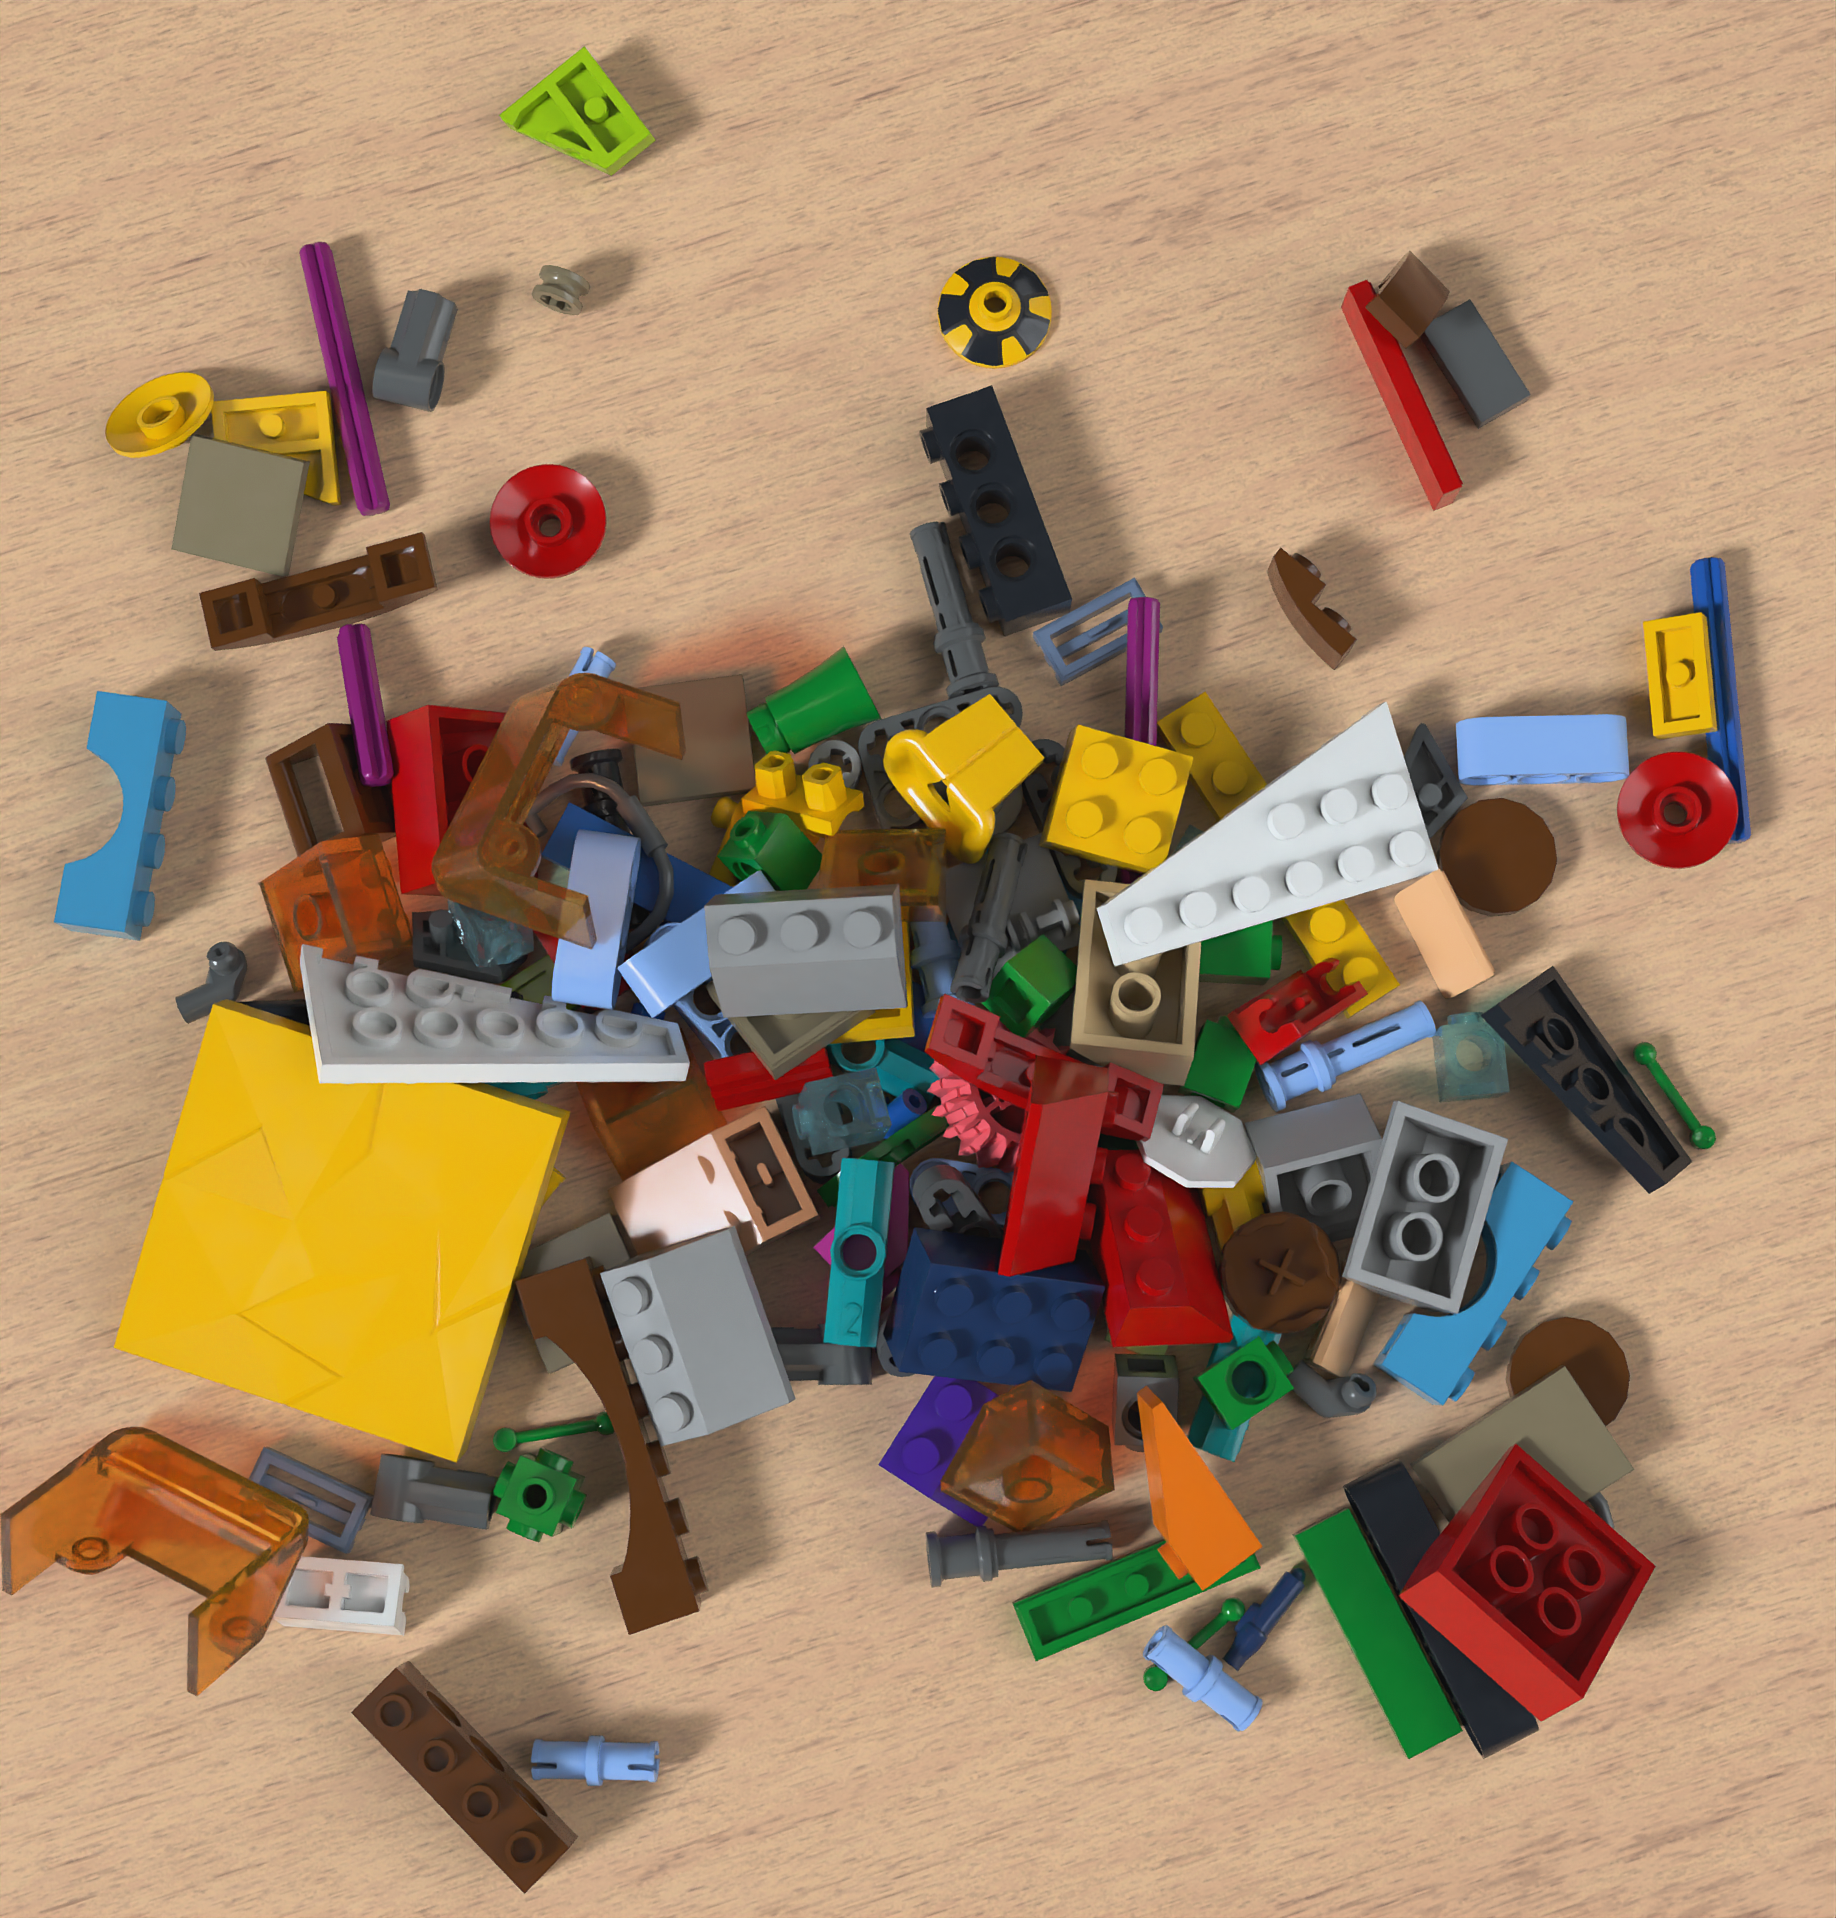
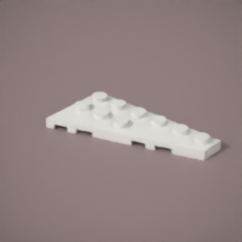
M1387 701L1371 709L1346 730L1335 735L1317 751L1299 764L1288 769L1226 814L1219 822L1197 835L1172 856L1099 906L1097 911L1114 967L1425 876L1438 870Z
M302 944L300 968L319 1083L415 1084L686 1081L690 1062L678 1023L611 1009H605L597 1016L566 1009V1003L553 1001L551 996L545 995L543 1004L511 998L512 988L418 969L409 976L378 970L379 960L356 955L354 964L322 958L323 948Z

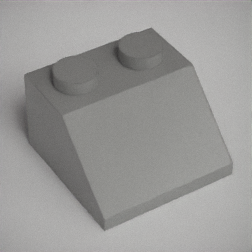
M1361 1093L1245 1123L1246 1133L1257 1156L1256 1163L1263 1184L1265 1202L1262 1203L1264 1214L1285 1211L1299 1215V1217L1315 1223L1324 1230L1331 1242L1354 1237L1382 1142V1138Z

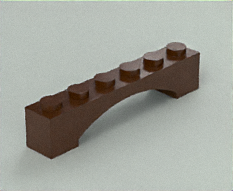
M588 1256L519 1279L515 1283L533 1339L536 1340L546 1336L561 1348L578 1366L600 1398L619 1441L629 1486L630 1531L624 1564L614 1567L610 1578L628 1634L631 1635L699 1612L702 1603L700 1594L709 1591L699 1557L695 1556L689 1559L687 1557L681 1535L690 1533L687 1518L679 1497L669 1500L662 1480L663 1476L671 1474L664 1447L660 1446L659 1440L652 1442L649 1440L643 1419L650 1417L639 1383L631 1384L624 1360L630 1358L618 1324L612 1325L605 1302H608L609 1298L600 1275L606 1269L604 1265L594 1268L591 1257Z

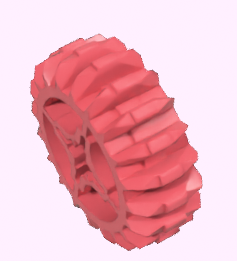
M999 1020V1023H998V1026H997V1027H999V1028H1001V1029H1004V1030H1006V1031H1008V1032H1011V1031ZM1037 1028L1025 1037V1039L1066 1056L1070 1050V1046L1056 1047L1054 1045L1055 1028H1044L1040 1031ZM934 1060V1063L929 1068L939 1080L933 1082L927 1092L939 1097L941 1100V1105L935 1108L932 1115L938 1117L945 1116L949 1124L942 1137L951 1139L958 1136L961 1140L958 1156H970L976 1153L978 1168H990L996 1165L1004 1173L1013 1172L1026 1109L1004 1100L999 1101L998 1097L965 1081Z

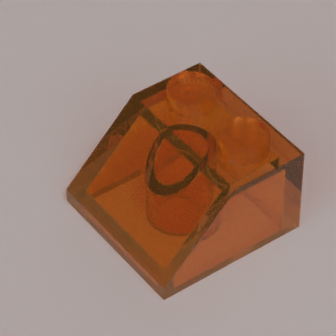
M379 834L321 841L259 882L294 993L304 991L300 968L302 944L323 948L322 958L354 964L357 955L379 960L378 966L413 946L410 921L404 912L392 875V866L386 857Z
M1032 1380L1018 1384L1008 1392L983 1404L940 1480L941 1492L1015 1532L1030 1531L1115 1490L1109 1426Z

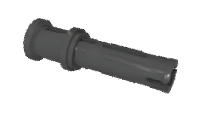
M936 521L914 528L910 532V538L918 557L921 574L936 620L938 633L934 637L933 645L935 652L943 656L950 680V685L946 689L948 698H955L989 687H998V678L996 674L990 673L981 644L986 639L984 630L978 623L973 622L968 609L957 564L951 550L946 524Z
M1102 1520L1098 1523L994 1534L993 1528H987L986 1526H977L975 1533L938 1537L935 1531L925 1533L931 1588L941 1587L943 1580L980 1576L983 1582L992 1581L993 1578L998 1577V1570L1101 1559L1112 1560L1113 1558L1112 1544H1109V1542L1086 1544L1087 1540L1111 1538L1108 1520Z

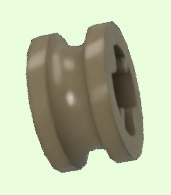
M553 265L541 267L539 276L543 283L534 287L532 291L533 298L554 311L568 315H579L583 308L579 297L588 294L590 289L589 283L583 277L568 269Z

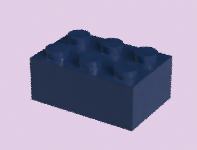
M914 1227L883 1332L898 1371L1072 1392L1106 1287L1086 1250L1077 1249L1074 1261L1009 1277L998 1275L1002 1239Z

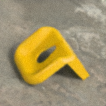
M988 694L936 727L929 734L918 729H908L897 733L887 742L883 764L895 788L947 850L958 860L967 864H974L982 858L985 848L992 837L995 828V812L993 810L1043 762L1045 757L1021 729L1016 726L1015 722L992 695ZM942 780L947 786L946 792L949 805L938 794L933 783Z

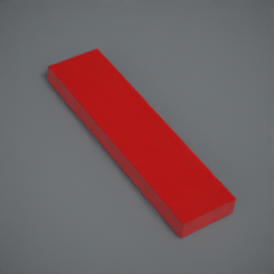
M1364 280L1348 287L1341 309L1433 511L1452 504L1463 483L1398 340L1365 308L1376 292L1371 282Z

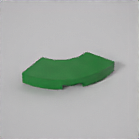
M935 1106L859 1159L894 1162L896 1167L943 1135L949 1124L945 1116L938 1117L932 1115L937 1107ZM840 1173L817 1190L828 1208L837 1206Z

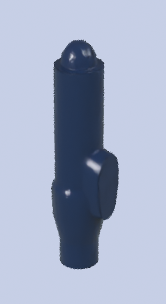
M1298 1567L1290 1572L1286 1571L1261 1604L1254 1602L1235 1626L1234 1631L1237 1633L1231 1648L1222 1658L1235 1670L1239 1671L1246 1660L1262 1647L1267 1641L1270 1632L1304 1589L1305 1585L1303 1583L1306 1573L1302 1568Z

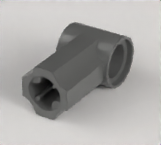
M423 289L417 291L408 290L391 347H386L382 350L376 364L373 377V396L375 398L427 412L435 410L444 382L445 367L442 361L458 311L455 302L447 300L439 293Z
M818 1324L816 1329L771 1327L789 1381L818 1380V1385H872V1347L823 1342L825 1324Z
M381 1453L370 1515L402 1522L424 1523V1520H431L487 1530L489 1529L497 1497L493 1493L498 1477L460 1469L453 1470L435 1467V1462L430 1460Z

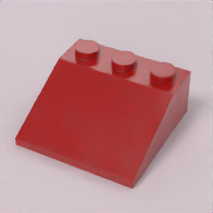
M1515 1443L1505 1452L1425 1552L1400 1592L1399 1597L1542 1722L1584 1698L1656 1566Z

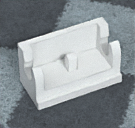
M280 1555L271 1617L281 1625L289 1627L404 1636L406 1616L405 1612H402L404 1593L409 1592V1578L404 1573L403 1564Z

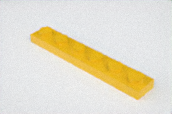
M1206 691L1157 721V731L1169 750L1194 757L1188 778L1217 822L1267 785ZM1344 899L1281 918L1313 967L1327 958L1339 960L1340 963L1337 968L1326 975L1327 984L1331 989L1339 991L1340 988L1347 984L1360 981L1367 991L1368 995L1343 1012L1347 1019L1400 986Z

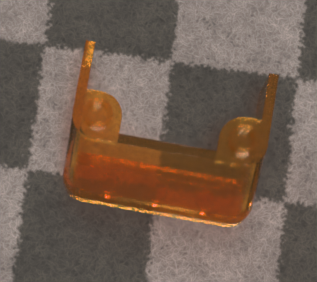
M578 673L523 694L512 702L433 857L432 874L437 889L448 900L592 950L597 937L588 896L534 877L541 862L542 851L536 834L523 824L570 729L576 731L593 730L682 760L684 757L686 745L680 702L593 673Z
M125 1427L107 1435L0 1514L2 1591L10 1595L15 1594L55 1562L74 1572L93 1575L112 1568L123 1558L129 1556L197 1592L207 1599L188 1614L187 1691L198 1696L264 1638L307 1546L309 1516L306 1510L297 1503L151 1429Z

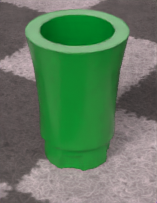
M844 646L808 673L764 697L766 703L763 702L746 712L766 754L774 750L788 754L792 750L795 755L820 741L846 730L882 719Z

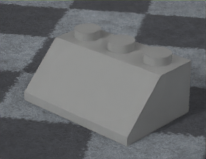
M899 884L715 895L704 905L709 969L724 1018L907 1008Z
M1393 1101L1342 1277L1377 1294L1429 1311L1458 1314L1508 1138L1400 1101Z
M735 1226L639 1254L600 1273L660 1446L709 1435L788 1404L796 1399Z

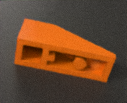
M1145 1386L1137 1392L1153 1524L1166 1541L1157 1550L1179 1580L1189 1574L1198 1586L1205 1590L1263 1546L1164 1403L1148 1386Z

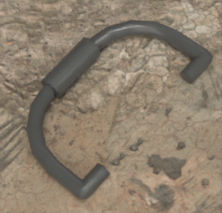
M596 773L570 774L546 787L521 808L520 814L535 838H540L548 832V829L538 813L556 798L574 788L597 789L607 793L618 804L616 809L634 837L641 839V848L647 857H653L659 872V894L654 908L639 926L628 933L625 954H627L653 933L666 918L674 895V873L665 850L668 844L635 795L629 796L616 781Z

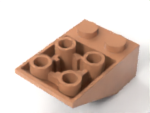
M766 1106L710 1132L607 1190L638 1255L735 1226L745 1256L821 1219Z

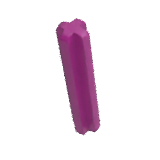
M362 623L355 625L346 624L340 627L337 642L360 782L366 787H383L391 783L394 769L371 632L368 626Z

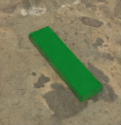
M1345 1507L1294 1533L1293 1537L1405 1757L1410 1759L1462 1732L1463 1730L1349 1508Z
M1163 1539L1016 1600L1012 1604L1035 1661H1038L1258 1570L1261 1567L1255 1553L1212 1585L1202 1590L1189 1574L1180 1580L1175 1576L1157 1550L1166 1543Z

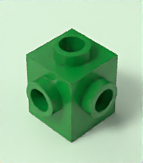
M540 1448L537 1456L531 1453L520 1455L517 1464L508 1461L499 1476L493 1493L494 1496L501 1498L496 1513L510 1519L506 1529L536 1542L541 1541L543 1534L551 1537L560 1534L564 1526L572 1529L587 1497V1494L579 1491L585 1476L571 1471L574 1461L544 1448ZM532 1484H539L546 1490L547 1500L540 1508H534L526 1501V1492Z

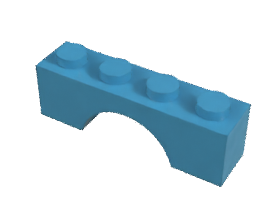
M97 691L87 749L108 763L117 775L123 793V812L114 835L100 850L84 859L66 863L64 866L54 923L70 931L140 941L142 928L148 927L152 921L155 897L153 892H149L153 869L160 868L165 853V837L163 834H160L164 811L169 812L175 799V779L170 777L174 754H181L186 738L185 721L181 720V713L168 701Z
M1511 1161L1501 1165L1481 1232L1486 1250V1269L1478 1291L1467 1304L1459 1309L1458 1314L1450 1313L1441 1317L1416 1313L1405 1314L1372 1365L1432 1405L1443 1406L1448 1398L1456 1402L1463 1395L1474 1377L1475 1371L1468 1366L1480 1347L1489 1351L1504 1331L1507 1320L1500 1316L1512 1297L1520 1301L1536 1281L1540 1271L1533 1267L1542 1250L1545 1246L1553 1250L1568 1231L1572 1220L1567 1218L1565 1214L1573 1204V1201Z

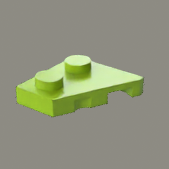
M585 46L499 115L510 129L610 176L656 141Z

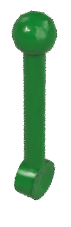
M1648 1042L1637 1044L1633 1050L1635 1061L1638 1064L1646 1065L1691 1131L1689 1135L1691 1145L1697 1149L1711 1148L1716 1141L1714 1130L1708 1126H1701L1657 1062L1655 1047Z
M604 1411L596 1419L519 1432L511 1428H502L494 1434L493 1444L497 1450L509 1452L515 1449L517 1444L594 1431H598L602 1435H610L615 1430L607 1412Z
M1235 1597L1226 1599L1222 1604L1221 1612L1187 1643L1197 1650L1229 1621L1235 1622L1240 1620L1245 1614L1244 1603ZM1151 1665L1144 1671L1143 1681L1148 1689L1160 1691L1167 1685L1168 1674L1158 1666Z

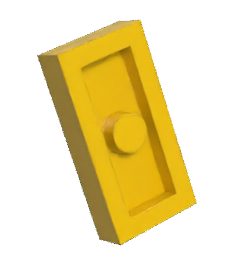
M1702 612L1644 621L1643 629L1653 736L1660 740L1716 732L1717 721L1707 617Z

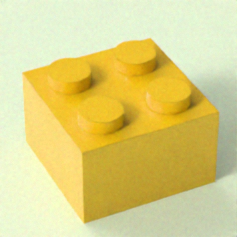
M1078 724L1068 735L1039 846L1134 873L1145 874L1167 859L1194 757Z

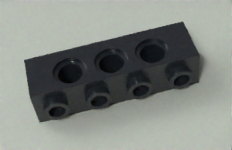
M991 385L926 408L927 428L919 431L921 442L929 463L940 462L946 481L939 483V489L949 516L959 514L966 534L958 537L969 570L979 567L986 587L978 590L988 622L999 621L1005 637L1070 613L1072 603L1070 591L993 386ZM978 451L985 455L989 462L979 470H968L959 464L958 458L965 452ZM996 503L1003 506L1009 515L1002 522L991 524L983 521L978 516L977 511L986 504ZM1017 556L1026 562L1029 569L1021 576L1008 577L999 571L997 563L1004 557Z

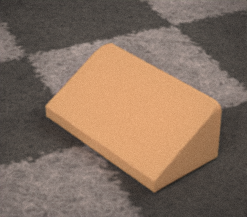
M1438 869L1400 891L1394 897V902L1445 999L1456 997L1494 976L1495 970L1444 871Z
M1346 1253L1341 1265V1275H1343L1349 1253ZM1341 1277L1339 1290L1336 1292L1330 1309L1317 1323L1303 1359H1306L1305 1362L1337 1377H1345L1349 1372L1380 1294Z

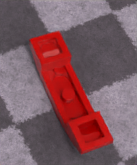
M947 994L940 997L924 1051L936 1062L965 1081L1023 1109H1026L1036 1055L1086 1064L997 1027L1000 1016ZM1109 1062L1104 1066V1068H1109L1108 1090L1119 1092L1113 1129L1101 1127L1100 1133L1146 1142L1151 1138L1164 1084Z

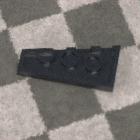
M1554 966L1481 1015L1649 1194L1667 1184L1692 1163L1685 1150Z

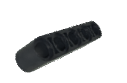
M1396 1458L1345 1484L1343 1488L1347 1499L1455 1711L1480 1756L1485 1759L1539 1731L1538 1724L1532 1713L1399 1597L1400 1592L1425 1552L1440 1535L1418 1489L1402 1462Z

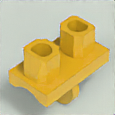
M775 750L766 754L755 764L756 786L741 798L744 814L748 811L787 814L814 846L820 837L831 839L839 831L842 821L852 811L859 812L864 807L862 791L845 787L840 766L828 763L816 764L800 776L795 774L794 760L791 754Z

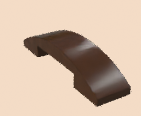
M420 532L366 547L367 555L269 582L261 583L257 579L252 578L199 593L211 648L219 651L251 647L336 629L346 624L357 623L395 610L437 591L425 534Z

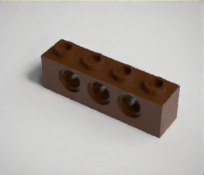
M410 1661L396 1667L351 1712L524 1894L577 1839L578 1836Z

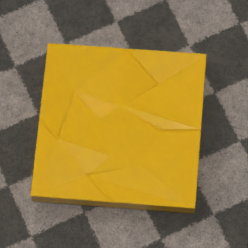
M229 999L214 1003L113 1348L457 1463L468 1450L517 1289L515 1281L520 1279L571 1111L482 1082L415 1084L319 1083L310 1026Z

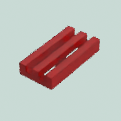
M826 1047L776 1080L753 1051L703 1063L708 1087H710L712 1098L715 1100L717 1111L835 1086Z

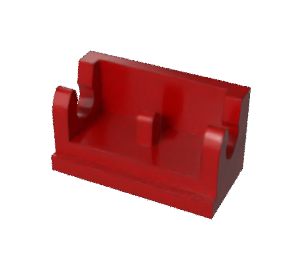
M1327 958L1305 973L1300 969L1226 1015L1260 1065L1324 1026L1368 995L1360 981L1347 984L1340 988L1339 991H1334L1329 987L1326 975L1337 968L1340 963L1338 959Z

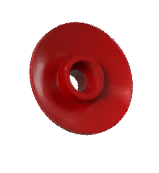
M536 465L518 472L501 487L494 499L490 512V531L500 555L517 571L536 578H560L580 570L596 555L606 533V510L596 487L581 473L561 465ZM549 519H556L561 522L560 531L553 536H546L541 533L542 524Z
M1666 752L1645 760L1629 774L1618 796L1617 820L1625 841L1641 858L1660 867L1685 869L1711 860L1727 845L1736 828L1738 801L1729 778L1713 762L1689 752ZM1670 804L1679 805L1685 812V820L1679 824L1670 823L1664 816V808Z

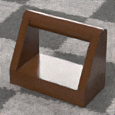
M327 723L265 758L301 868H308L396 836L394 807L387 786L366 787L360 782L351 724ZM317 756L320 757L344 830L319 844L292 766Z

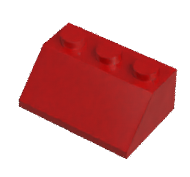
M425 705L387 720V733L394 769L391 782L401 894L450 897L539 886L535 836L520 814L521 808L531 800L524 714Z
M1036 1055L1004 1222L998 1275L1011 1277L1074 1261L1078 1240L1090 1241L1096 1204L1087 1203L1086 1200L1090 1183L1102 1184L1108 1150L1107 1148L1097 1147L1101 1127L1113 1129L1119 1092L1108 1090L1109 1068Z
M1107 1150L1102 1184L1090 1183L1086 1202L1096 1204L1090 1245L1095 1268L1106 1286L1102 1301L1112 1347L1230 1343L1233 1338V1332L1198 1188H1186L1146 1164L1140 1150Z

